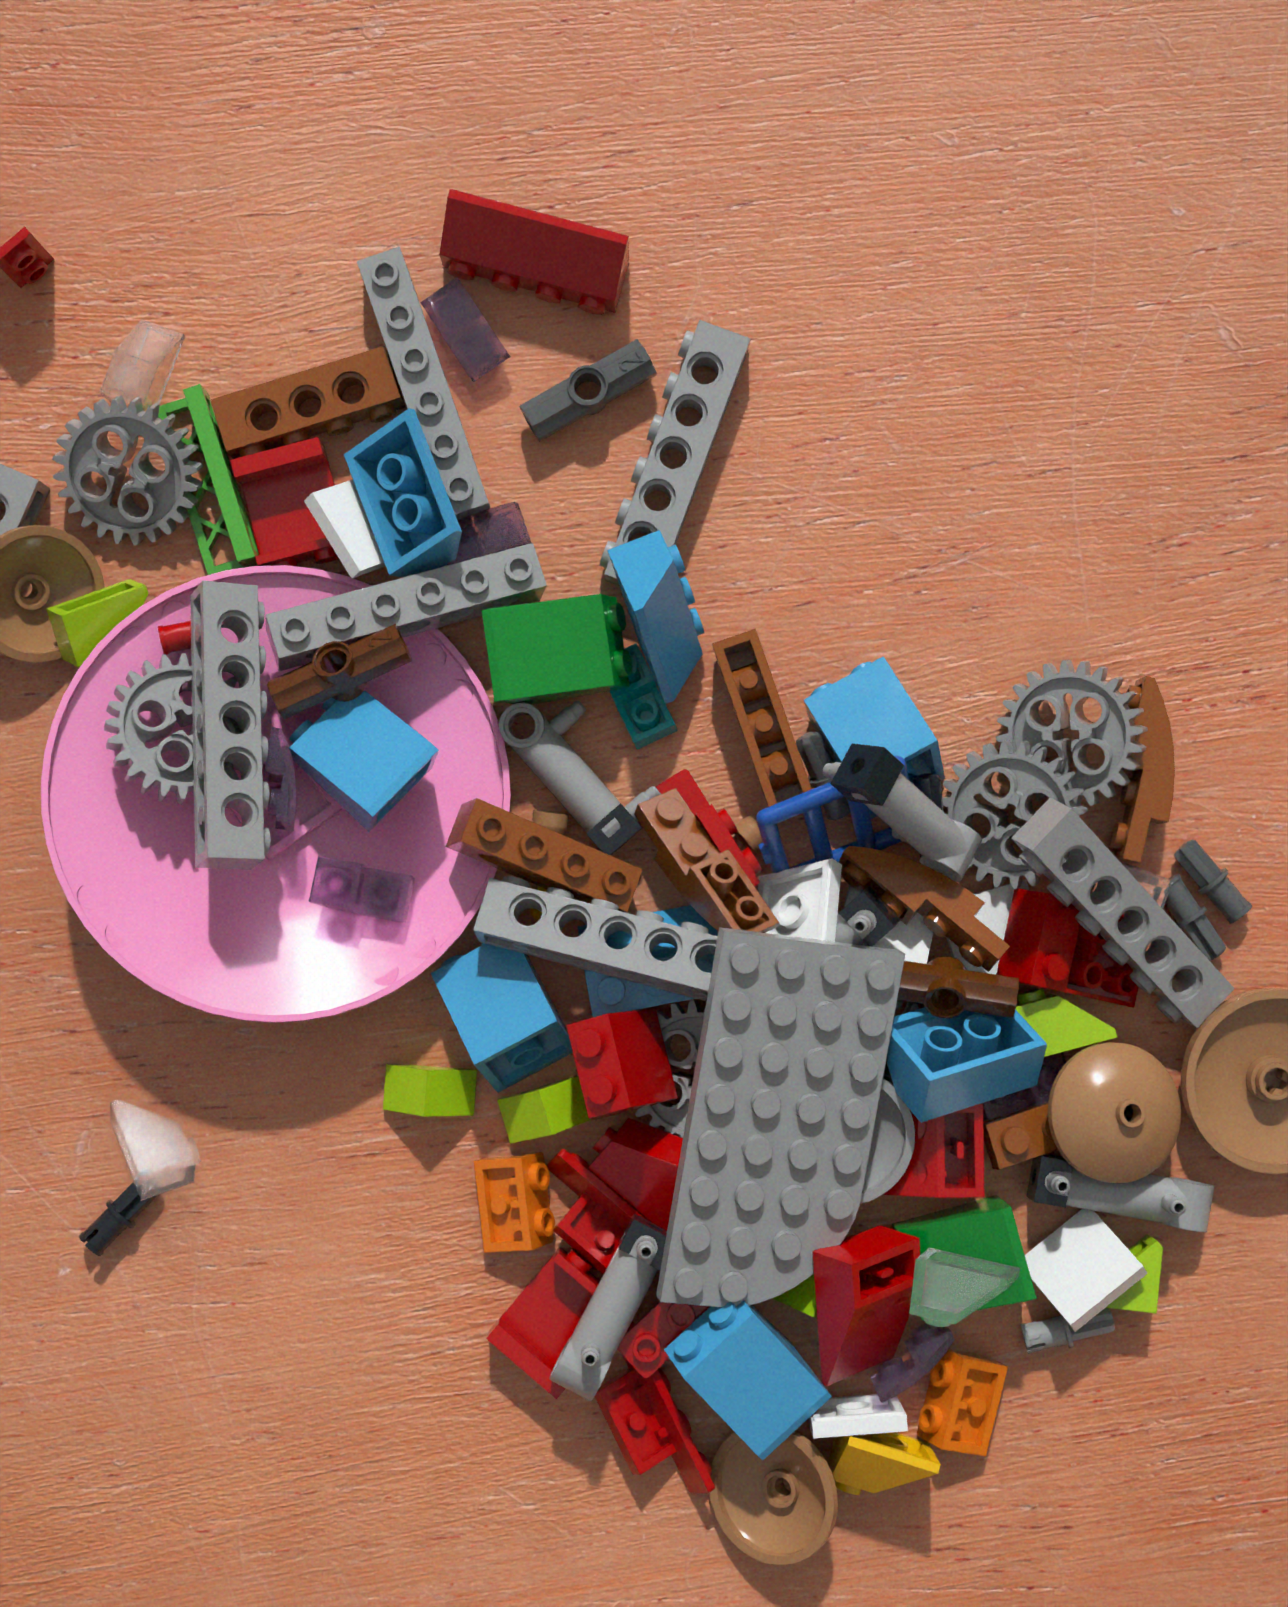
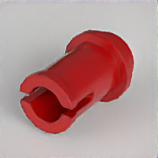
M191 620L167 626H158L164 655L191 649Z

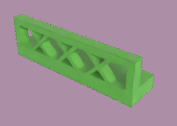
M201 384L183 389L185 398L159 406L158 417L163 420L172 413L177 414L189 410L195 429L189 440L183 438L181 441L184 445H197L198 449L196 451L204 455L208 467V472L203 480V486L198 489L195 495L198 503L193 508H187L207 574L211 575L225 570L257 565L255 556L259 555L257 544L237 481L234 478L210 396ZM206 492L217 496L222 514L216 525L201 518L198 510ZM204 526L213 530L209 538H207ZM222 534L230 538L236 560L216 566L211 550L219 535Z

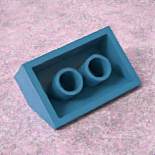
M408 408L344 454L388 574L398 577H407L444 567L455 560L462 534L415 409Z
M660 530L607 551L639 645L665 704L675 700L703 653L697 636L705 632L696 608L690 610L688 608V605L695 603V599L687 578L679 579L678 576L679 573L686 571L676 544L667 547Z
M691 905L653 912L662 916L664 923L681 927L682 922H692L709 929L708 934L718 936V931L697 913ZM587 925L577 926L579 936L584 933ZM618 931L611 934L606 943L611 948L622 949L629 945L632 937L626 932ZM661 943L654 947L651 955L657 960L667 961L675 956L677 949L672 944ZM714 955L702 956L696 964L697 967L703 972L711 973ZM584 969L593 1017L607 1013L626 1012L696 999Z
M924 1007L894 1016L886 1060L895 1092L922 1123L1036 1086L1047 1043L1016 1009L1014 1017L1011 1018L963 1011L958 1016L952 1018H939L930 1014Z

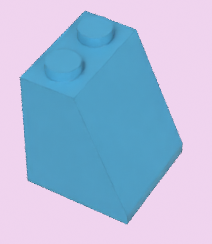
M884 656L874 662H864L852 670L850 675L833 684L821 685L808 698L804 699L809 720L815 731L821 734L833 763L842 762L852 743L885 747L893 756H901L905 760L910 782L913 783L914 777L923 773L938 774L941 781L945 779L938 740ZM869 809L870 818L873 819L877 817V815Z
M364 690L354 700L346 702L337 701L333 698L326 700L322 705L325 712L314 723L309 719L304 721L290 736L289 740L293 744L289 747V757L370 832L433 768L439 750Z
M482 943L480 947L465 955L450 957L442 963L441 968L431 972L433 980L474 1066L498 1093L573 1053L568 1030L527 954Z
M744 1300L737 1307L733 1302H728L724 1307L710 1306L664 1349L685 1381L761 1460L770 1455L832 1397L793 1344L753 1305H748Z

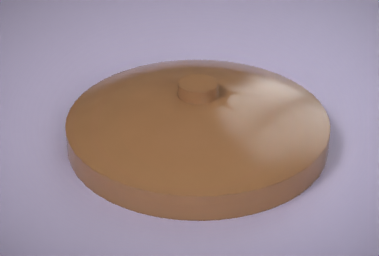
M1282 988L1255 989L1238 994L1221 1003L1193 1033L1186 1048L1181 1069V1091L1184 1106L1194 1129L1201 1139L1226 1160L1242 1168L1266 1174L1288 1173V990Z

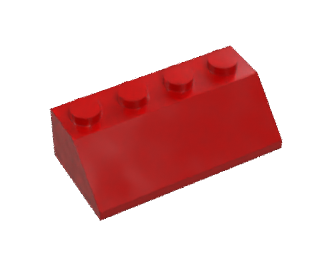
M450 189L447 197L439 255L443 267L448 268V273L454 277L463 280H474V276L492 280L491 284L501 290L516 292L519 287L534 291L535 296L543 301L560 303L561 299L579 303L578 308L585 312L603 315L605 310L616 313L629 265V236Z

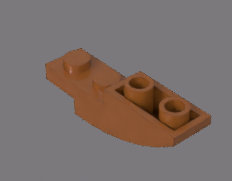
M1148 676L1136 680L1135 686L1129 685L1127 692L1134 691L1136 693L1134 698L1128 703L1129 708L1144 709L1140 716L1134 718V725H1142L1148 729V731L1142 734L1135 735V741L1145 745L1146 750L1132 753L1131 755L1141 765L1139 769H1124L1132 771L1133 777L1129 778V784L1122 788L1120 803L1126 805L1122 822H1116L1110 840V848L1116 849L1114 856L1119 861L1130 864L1141 863L1150 822L1156 824L1169 822L1174 793L1175 763L1171 725L1155 678Z
M676 788L637 804L634 815L658 849L654 858L679 893L717 931L721 927L761 933L777 928L779 921L730 850L719 852Z
M848 846L842 853L839 863L842 864L841 876L851 887L856 890H865L870 886L905 925L919 913L924 917L923 922L930 931L940 937L946 936L959 947L961 956L973 966H982L989 972L1010 947L975 917L985 902L944 874L911 859L877 849Z
M1049 1099L1013 1110L1014 1113L983 1123L984 1142L993 1169L1000 1170L1058 1150L1052 1138L1048 1122ZM1130 1105L1126 1106L1124 1110V1117L1128 1122L1133 1117V1109Z

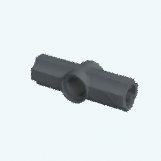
M636 339L590 366L578 367L571 373L569 378L519 407L533 434L540 442L586 415L599 413L605 408L607 403L655 377L657 372L645 348ZM587 381L596 383L601 389L599 395L591 400L580 398L576 394V389L581 383Z

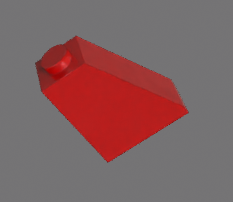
M628 1118L617 1131L609 1127L597 1140L592 1148L598 1152V1155L588 1169L648 1220L665 1230L668 1229L683 1138Z

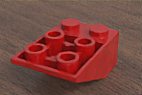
M1014 889L1003 940L1010 947L999 959L996 975L1019 978V983L1127 1007H1135L1139 987L1129 977L1133 969L1127 963L1123 966L1118 964L1104 951L1102 946L1107 941L1099 933L1093 936L1077 922L1075 916L1079 911L1072 904L1067 907L1050 893ZM1124 913L1120 916L1118 923L1123 919Z
M983 1103L922 1123L911 1112L915 1128V1144L912 1158L899 1181L883 1195L932 1198L985 1197Z
M879 1225L845 1238L840 1245L812 1251L823 1385L829 1386L894 1357L922 1284L919 1237Z

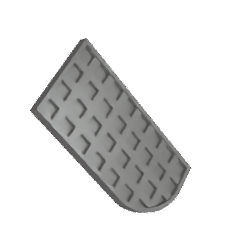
M719 927L656 1293L660 1302L724 1307L728 1302H733L737 1307L743 1300L748 1305L761 1303L789 1291L814 1274L812 1251L837 1246L842 1243L856 1218L861 1202L905 953L897 949Z

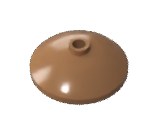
M43 525L22 526L0 535V653L19 661L32 663L48 662L62 658L46 609L104 588L103 576L97 560L91 551L73 535L60 529ZM30 582L32 584L31 594L27 597H22L20 592L22 585Z
M1101 1043L1078 1052L1061 1068L1054 1080L1049 1095L1048 1122L1057 1149L1075 1170L1097 1181L1127 1183L1149 1175L1169 1156L1180 1130L1181 1105L1172 1077L1153 1055L1131 1044ZM1128 1105L1133 1109V1117L1129 1122L1124 1117V1110Z
M796 1430L764 1460H761L736 1433L730 1435L722 1443L712 1461V1475L710 1477L715 1485V1489L709 1494L715 1517L730 1541L748 1556L771 1565L795 1564L816 1553L830 1537L835 1526L838 1511V1495L835 1480L827 1461L817 1447ZM783 1478L789 1483L791 1491L784 1487Z

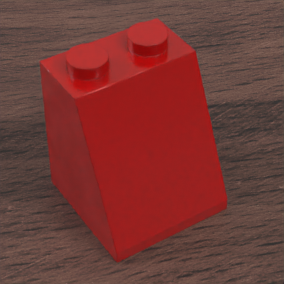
M656 1008L607 1013L566 1025L589 1119L597 1120L678 1098Z

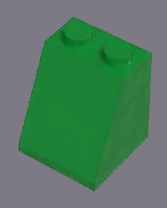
M596 594L481 610L494 702L534 705L630 688L628 676L632 674V660L629 651L624 649L622 631L626 627V617L622 605L617 602V597Z
M994 1195L892 1224L893 1230L916 1236L920 1239L922 1284L913 1308H915L921 1320L1037 1299L1012 1208L999 1196Z

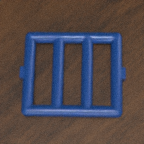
M895 756L904 765L901 773L909 780L905 760L901 756ZM831 782L764 808L756 815L757 825L763 843L758 845L765 864H770L772 873L831 858L839 862L842 853L848 846L883 850L902 841L892 836V828L890 827L874 833L868 807L863 803L851 802L847 799L857 841L831 850L821 806L844 797L830 784ZM803 813L815 858L789 867L777 823Z

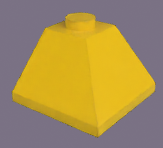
M896 1432L835 1437L828 1459V1465L832 1471L836 1488L853 1495H860L861 1490L877 1493L938 1474L941 1466L930 1443Z

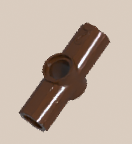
M394 624L350 645L340 641L326 643L315 652L312 662L268 681L267 686L278 712L283 719H286L330 698L343 702L354 700L365 690L368 681L412 662V657L397 625Z
M938 957L928 964L904 961L897 1000L924 1004L930 1014L939 1018L956 1017L963 1011L1011 1018L1014 1017L1019 978L966 970L961 961L953 957Z

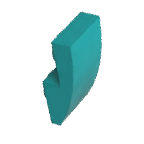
M637 643L625 648L629 651L632 660V674L628 676L630 688L609 692L638 750L678 730L657 688L655 679Z

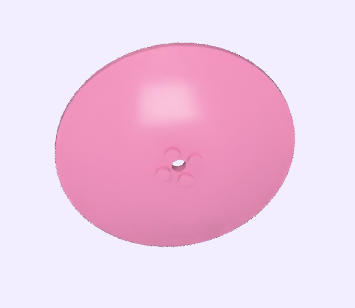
M279 565L225 570L196 578L172 588L139 607L117 624L96 645L80 666L65 691L51 724L44 752L41 776V814L46 845L55 874L68 902L93 938L127 972L153 990L183 1005L212 1015L252 1022H303L336 1016L366 1006L393 993L418 977L457 940L478 911L489 878L494 879L497 871L495 867L445 847L461 804L478 798L508 812L510 811V775L505 743L500 734L494 708L481 682L466 659L437 628L403 637L412 657V662L367 682L365 688L367 693L439 750L433 768L368 832L289 757V747L293 744L289 740L290 736L307 719L314 723L325 712L322 708L324 702L289 718H282L270 695L267 686L268 681L301 666L278 671L266 632L264 617L263 626L259 629V646H264L266 663L263 673L260 674V691L266 692L267 709L265 717L261 719V735L267 737L268 756L265 764H262L263 781H266L269 785V790L276 786H283L291 792L293 800L285 809L277 810L268 805L266 810H263L264 827L269 828L270 850L268 855L265 856V860L253 869L195 868L193 793L187 792L182 805L178 804L176 794L172 791L168 792L163 802L159 801V788L152 786L145 794L140 793L144 780L137 777L130 782H126L125 777L130 768L129 765L114 767L113 765L115 757L121 750L106 749L107 740L117 735L104 730L105 721L116 718L106 712L109 701L121 702L114 695L116 686L123 685L129 687L126 677L130 670L143 677L141 668L146 660L156 670L159 669V663L164 652L160 642L158 626H167L191 620L190 595L202 580L258 585V601L263 602L265 615L372 585L353 578L351 579V577L320 569ZM221 628V633L226 640L238 643V638L232 630ZM191 649L172 652L167 655L173 666L178 664L181 654L186 653L189 666H192ZM222 672L224 681L234 677L231 673ZM238 681L234 688H239ZM192 691L181 692L179 694L180 699L186 705L192 706ZM143 711L138 714L141 723L148 727H156L162 724L160 717L152 711ZM176 722L168 736L152 742H146V748L150 749L159 745L161 741L179 730H183L188 736L193 723L186 727H181ZM169 750L161 754L163 761L170 767L178 768L185 765L184 758L176 751ZM234 769L239 777L238 780H241L240 771ZM225 808L227 821L234 826L242 827L240 814L232 808Z

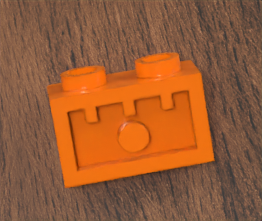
M532 1152L522 1156L475 1160L474 1170L484 1253L530 1251L552 1243L555 1218L550 1210L548 1196L550 1175L544 1161L543 1152Z
M939 1347L935 1361L930 1369V1381L924 1405L919 1413L917 1435L941 1450L986 1456L1008 1366L999 1361L961 1355L949 1348Z

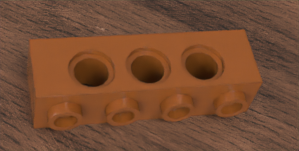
M385 346L211 399L226 452L233 459L282 445L285 446L310 439L311 436L327 432L329 436L344 434L354 428L353 423L369 418L373 423L386 421L397 415L396 410L405 408L394 369ZM358 385L365 389L364 395L359 402L348 404L342 401V395L348 387ZM311 398L321 401V408L316 415L312 417L300 416L299 409L304 401ZM265 412L277 413V422L273 428L267 431L257 429L256 423L260 415Z
M756 628L712 643L767 806H772L811 790L810 782Z
M478 798L461 804L445 846L544 889L554 887L566 890L574 895L575 900L590 904L592 899L612 902L619 906L618 911L628 912L643 870Z

